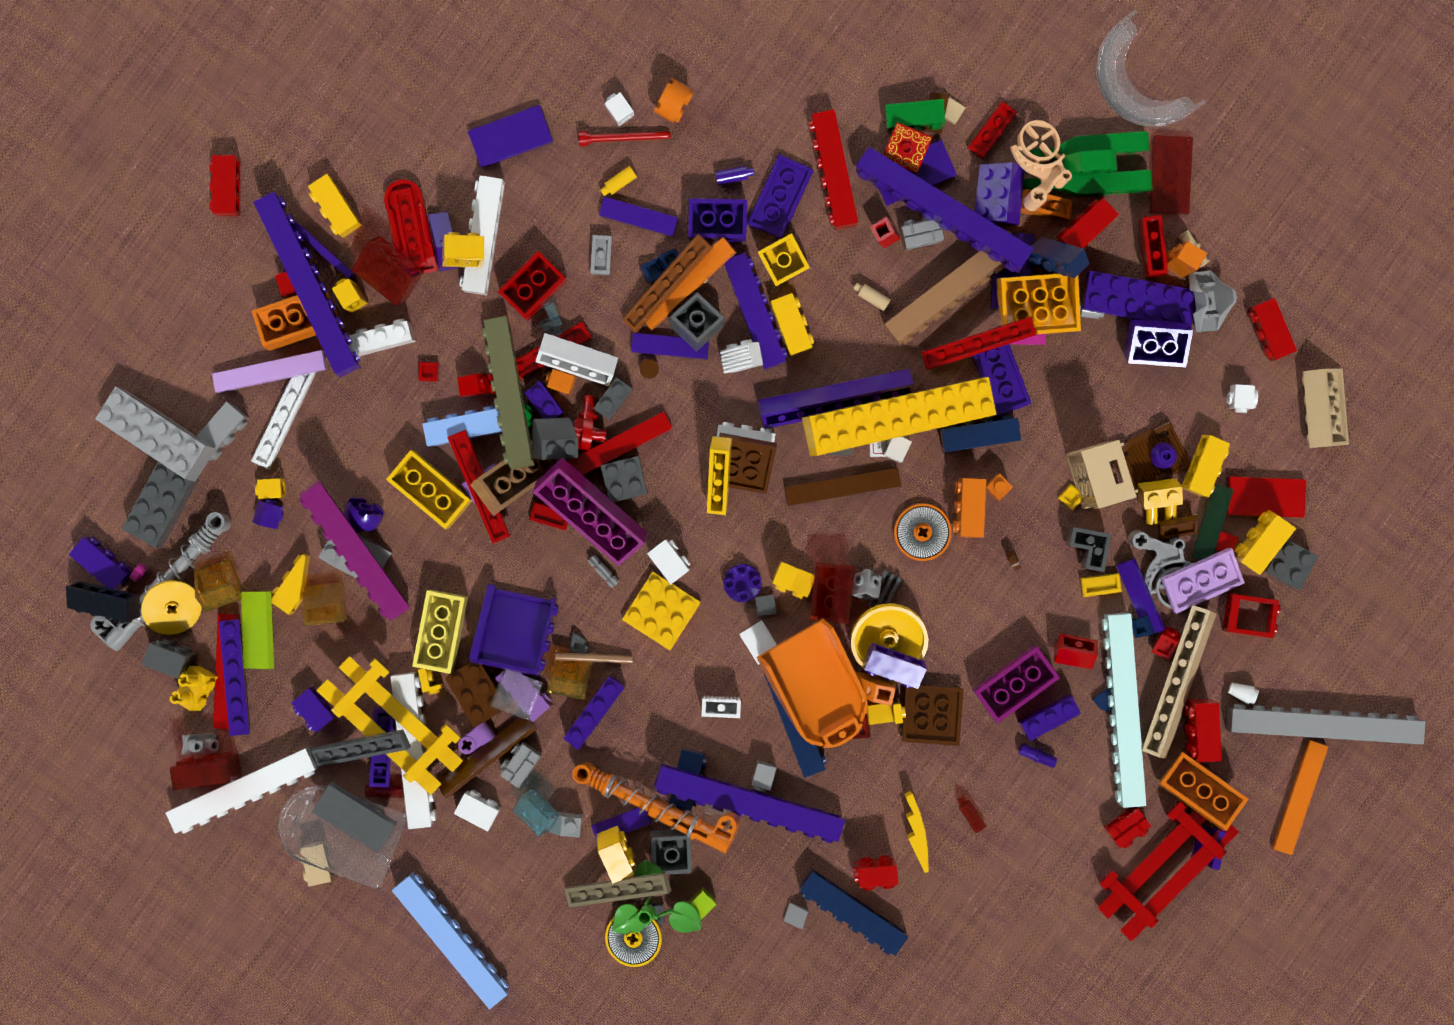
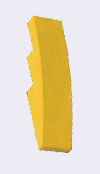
M909 791L904 795L912 811L905 815L913 832L907 834V837L923 871L927 873L928 847L926 832L913 793Z

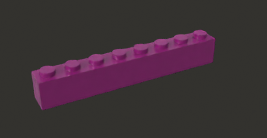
M320 480L300 492L301 499H299V502L305 510L309 508L312 512L310 517L316 525L320 524L322 526L324 537L328 541H333L335 544L333 549L338 556H344L346 559L344 564L350 572L354 571L358 577L355 579L362 588L364 586L367 588L369 599L373 603H378L380 606L378 611L383 618L388 617L392 621L408 610L410 607Z

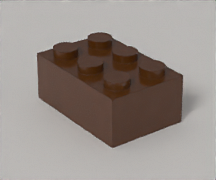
M471 662L445 677L474 728L510 707L487 665Z

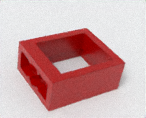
M1228 593L1222 631L1274 639V634L1276 635L1278 631L1276 620L1281 610L1279 600ZM1240 600L1269 604L1266 632L1236 628Z

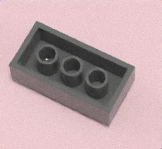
M157 462L122 530L155 548L163 547L199 480L197 479L195 482L184 479L160 462Z

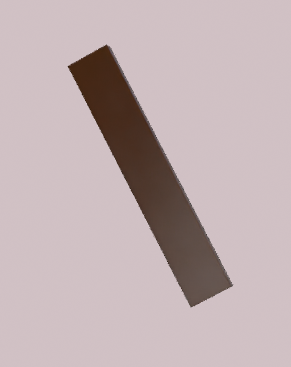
M898 468L788 486L785 487L787 504L791 506L901 487Z
M526 714L522 715L466 758L453 772L450 771L438 781L442 783L439 786L442 795L445 798L451 796L537 729L534 721L532 722Z

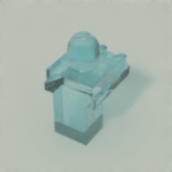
M553 301L543 304L549 318L540 321L537 324L538 328H543L545 332L552 329L553 334H561L562 330L559 325L562 322Z

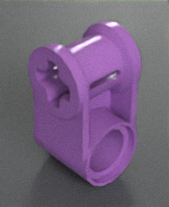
M485 721L466 734L459 741L458 748L462 753L470 754L481 745L483 746L496 735ZM465 740L466 742H472L470 747H464Z

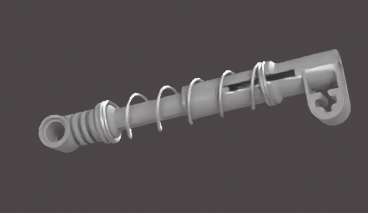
M217 512L210 513L206 518L205 525L201 527L202 529H199L196 534H192L188 538L190 545L181 546L182 555L179 558L169 559L170 568L168 571L158 572L154 582L151 585L145 586V592L139 598L140 617L133 619L130 623H120V621L118 622L114 619L107 620L105 617L95 616L90 624L91 630L106 645L115 651H119L138 628L146 624L142 617L141 604L149 589L164 581L178 579L183 582L180 578L182 573L189 566L195 568L192 562L200 553L207 555L215 539L230 528L231 519L228 515ZM218 518L221 519V524L219 527H217L216 520ZM188 546V548L183 552L182 547ZM172 559L176 560L175 563L171 566L170 561Z

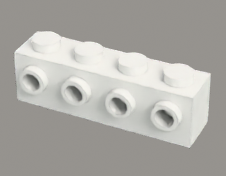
M404 319L395 320L392 325L388 326L386 324L374 326L375 329L367 331V328L356 331V334L349 335L353 342L351 347L353 351L356 350L359 356L416 342L412 324L404 321Z
M544 333L535 362L609 386L618 358Z

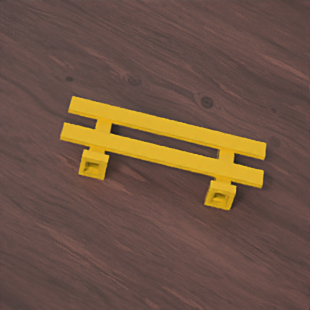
M349 656L339 666V669L356 684L346 694H343L327 679L316 691L334 706L331 711L337 717L345 716L365 736L386 733L354 704L366 692L427 748L417 760L406 750L386 755L405 771L403 777L408 782L416 781L424 790L432 795L442 783L426 768L437 758L453 772L463 760L448 745L452 741L456 744L460 736L445 723L440 728L443 733L437 737L376 681L380 676L384 678L389 673L388 669L374 658L369 663L371 668L366 672Z

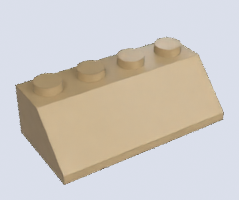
M1343 369L1303 371L1302 384L1305 388L1304 404L1306 405L1307 412L1305 421L1308 425L1307 442L1309 447L1349 445Z

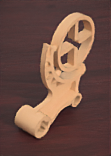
M1041 120L1028 122L1018 134V146L1013 145L1010 147L1020 167L1041 180V184L1024 198L1023 204L1029 211H1036L1047 200V194L1052 190L1053 186L1062 188L1072 178L1071 172L1066 170L1062 163V159L1066 155L1064 153L1062 155L1057 153L1060 148V138L1057 131L1052 125ZM1031 126H1039L1048 131L1039 139L1042 142L1039 148L1046 157H1038L1029 152L1037 146L1038 141L1036 140L1039 138ZM1025 130L1035 141L1027 148L1023 142ZM1051 135L1055 144L1053 153L1043 142ZM1053 157L1058 159L1050 164H1040L1051 160Z

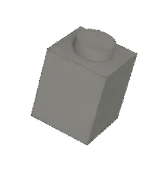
M757 761L751 782L755 786L754 789L765 792L766 789L771 790L776 765Z

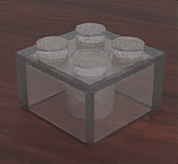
M505 669L490 707L521 719L529 720L543 683Z

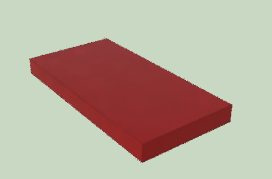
M1228 477L1226 515L1260 516L1263 512L1270 510L1280 517L1305 518L1306 479Z

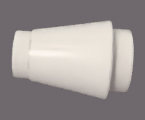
M1231 682L1228 693L1246 704H1254L1259 690L1255 689L1254 686Z

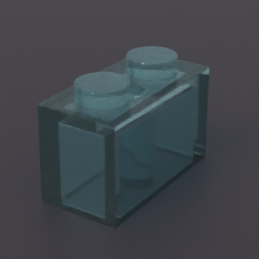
M534 789L523 794L512 810L538 837L549 832L560 816Z

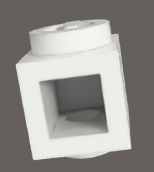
M1237 384L1230 386V393L1227 394L1229 409H1235L1236 413H1247V410L1256 408L1258 391L1255 390V386Z

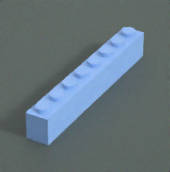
M412 872L396 885L392 892L490 1010L507 996L510 990L508 988L509 984L504 978H500L497 975V970L493 964H488L484 959L483 952L479 948L476 949L470 936L460 930V924L455 919H451L447 908L437 902L434 892L430 889L428 890L423 885V879L418 874L415 875Z

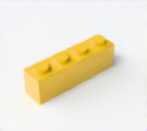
M712 436L707 513L726 515L729 497L732 438Z

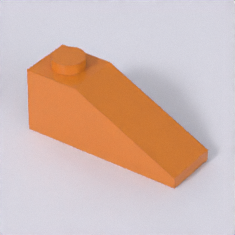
M1023 190L1021 213L1070 219L1073 200L1047 194V200L1036 211H1029L1025 208L1023 201L1032 190Z

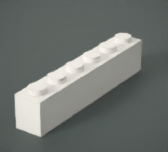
M480 176L479 181L476 180L475 183L477 196L476 200L473 199L472 202L474 215L473 219L470 218L469 230H471V233H479L480 236H484V262L481 268L463 267L465 272L464 275H461L460 287L466 293L485 296L488 294L505 187L503 179Z

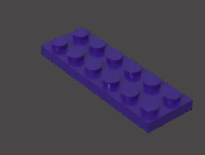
M1087 271L1081 310L1130 319L1188 323L1191 327L1195 296L1193 291H1190L1188 288Z

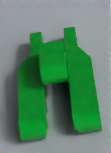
M1149 132L1074 136L1061 144L1057 152L1059 155L1063 153L1066 155L1062 159L1064 168L1071 172L1072 178L1062 188L1053 186L1052 189H1057L1074 197L1152 191L1151 170L1113 172L1117 170L1116 154L1128 153V155H1132L1136 152H1150ZM1041 149L1029 151L1035 156L1046 157ZM1053 157V158H1052L1051 160H1049V161L1058 160V159H1056L1055 157ZM1039 178L1024 179L1023 190H1033L1041 184V180Z

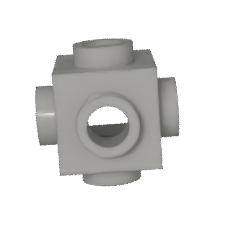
M864 569L863 572L855 573L852 595L864 601L879 598L882 576L875 574L870 569Z

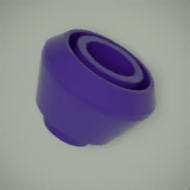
M1168 443L1157 444L1151 451V461L1157 468L1168 469L1177 460L1176 449Z

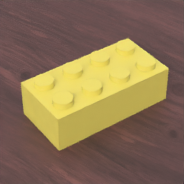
M432 589L427 590L412 667L449 674L454 672L468 596Z

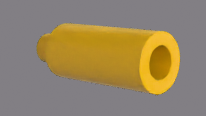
M628 166L605 182V187L600 191L603 196L609 193L613 195L636 179L637 176L631 167Z

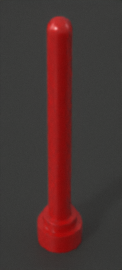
M579 131L580 147H588L591 142L669 139L671 133L669 131L591 135L587 131Z

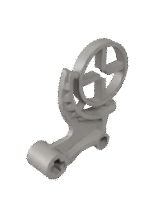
M1134 530L1128 536L1129 544L1137 549L1154 550L1156 553L1155 558L1146 570L1144 578L1151 596L1156 594L1157 599L1163 605L1172 609L1171 605L1161 598L1159 588H1165L1160 582L1161 577L1169 572L1177 571L1193 564L1184 559L1183 549L1185 542L1177 537L1170 538L1168 543L1162 542L1142 531ZM1136 538H1142V541L1136 542ZM1171 563H1184L1183 567L1175 566L1164 569V566ZM1160 570L1161 573L1155 581V587L1154 589H1151L1152 581L1157 572Z

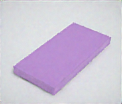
M1227 548L1161 577L1172 610L1176 614L1192 607V605L1195 606L1245 584L1232 548Z

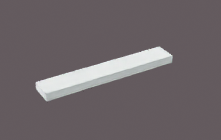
M316 372L290 378L251 460L252 462L266 469H271Z

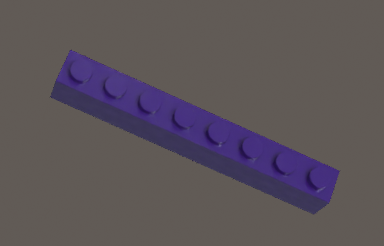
M905 369L760 399L758 402L764 429L801 422L803 421L802 418L915 393L910 371Z

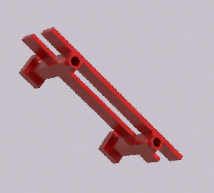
M1179 801L1166 816L1172 821L1176 819L1180 824L1132 873L1120 883L1117 880L1119 876L1111 870L1099 882L1105 890L1109 887L1113 892L1097 909L1109 919L1125 903L1135 915L1120 931L1132 942L1147 926L1152 929L1159 922L1156 916L1214 857L1220 860L1227 853L1224 847L1239 833L1232 824L1227 831H1223L1226 834L1218 843V831L1211 837L1201 827L1206 818L1195 810L1187 814L1184 811L1186 806ZM1193 835L1203 846L1143 905L1133 894Z

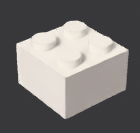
M666 539L647 554L668 582L672 584L690 570L688 566L691 563L685 555L681 557L678 554L677 550L679 548L673 540L669 541Z

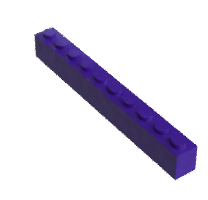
M868 147L856 165V173L861 179L869 180L877 189L887 191L893 199L903 201L909 209L919 211L927 220L937 222L940 228L953 232L959 240H966L972 244L975 250L987 253L990 259L1003 263L1009 271L1019 273L1031 256L1034 248L874 149Z
M275 192L254 201L253 203L335 375L341 378L361 368L359 364L361 358L356 350L353 351L351 344H353L352 339L348 333L345 334L342 328L345 325L341 317L336 316L334 311L336 306L333 300L328 299L326 295L328 289L324 282H320L318 275H320L319 270L315 264L312 265L310 261L312 256L308 248H304L301 242L304 239L299 230L296 231L293 226L295 220L291 213H287L285 209L287 207L286 201Z
M660 763L654 782L655 789L662 795L671 793L676 795L677 799L686 801L688 798L694 800V803L700 806L709 804L718 811L723 812L726 809L736 813L739 817H742V814L747 815L752 821L760 822V820H764L770 826L778 827V825H781L787 831L794 833L797 830L804 832L803 835L814 838L819 836L822 837L821 840L828 843L833 841L839 842L845 819L840 815Z

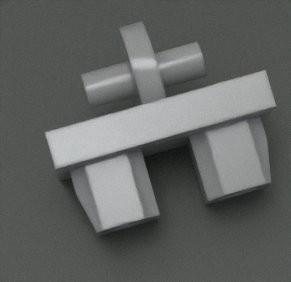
M217 734L182 735L183 748L181 754L215 753V751H218L219 740L216 739Z

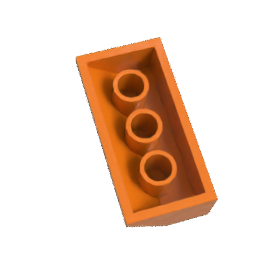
M327 292L326 295L328 299H331L329 293ZM298 295L252 310L262 346L269 351L316 336ZM335 309L336 316H339L337 309Z

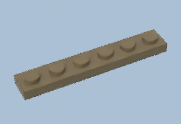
M667 872L625 878L613 884L610 880L569 886L564 891L570 908L668 894L671 892Z

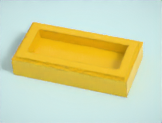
M1119 573L1080 578L1082 597L1122 592Z

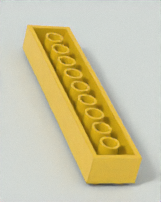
M989 377L807 416L803 417L802 420L810 456H819L996 415Z

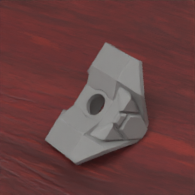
M1211 270L1193 272L1189 274L1190 291H1193L1195 296L1196 312L1193 315L1196 332L1217 331L1236 302V291L1223 283Z

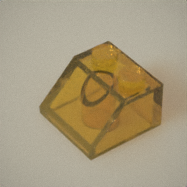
M230 558L194 571L195 599L205 612L242 599L241 584Z
M556 649V652L559 653H573ZM554 656L548 678L547 693L585 700L593 662L555 660Z

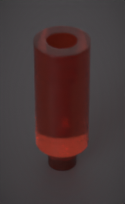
M963 795L957 798L960 804L958 808L974 833L982 831L986 824L972 802L966 800Z

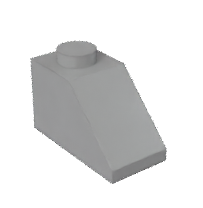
M545 811L544 831L559 836L580 838L583 814Z

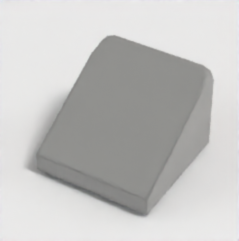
M789 902L784 921L803 929L808 908Z

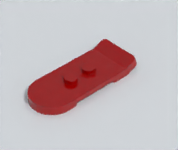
M405 179L397 180L386 189L384 203L399 275L402 278L435 272L438 265L423 193L414 182Z

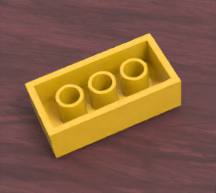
M414 450L408 452L386 479L444 529H449L472 502L469 495Z

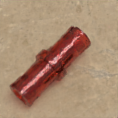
M366 785L365 797H382V799L391 797L404 798L403 786L369 787V785Z

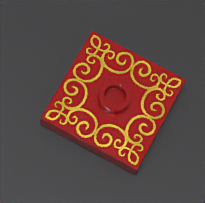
M897 122L883 156L907 170L918 173L933 136Z

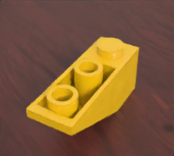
M302 554L296 557L292 570L285 573L282 578L283 583L280 587L277 586L271 594L272 604L288 615L294 614L305 597L310 561L309 554Z

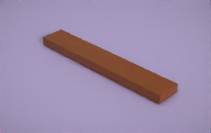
M697 234L622 320L637 333L713 247L700 234Z

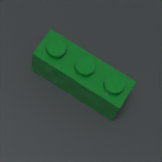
M944 99L886 104L888 132H893L897 122L918 131H922V128L930 127V130L942 129V126H945Z

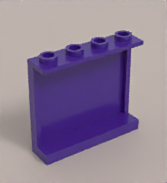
M488 584L469 657L470 661L539 676L540 671H544L546 660L543 659L544 653H548L550 641H547L548 636L553 634L554 630L553 615L557 616L559 605L556 604V598L548 600L499 590L496 589L495 585Z

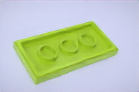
M271 591L241 592L244 668L274 669Z

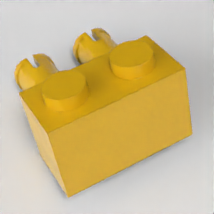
M1176 478L1138 483V501L1146 510V524L1153 525V521L1154 524L1158 523L1157 508L1165 507V520L1177 518V505L1183 504L1182 486Z
M189 666L186 673L180 676L183 679H178L179 688L177 691L172 692L174 696H170V702L180 704L189 711H201L215 686L217 676L202 666Z

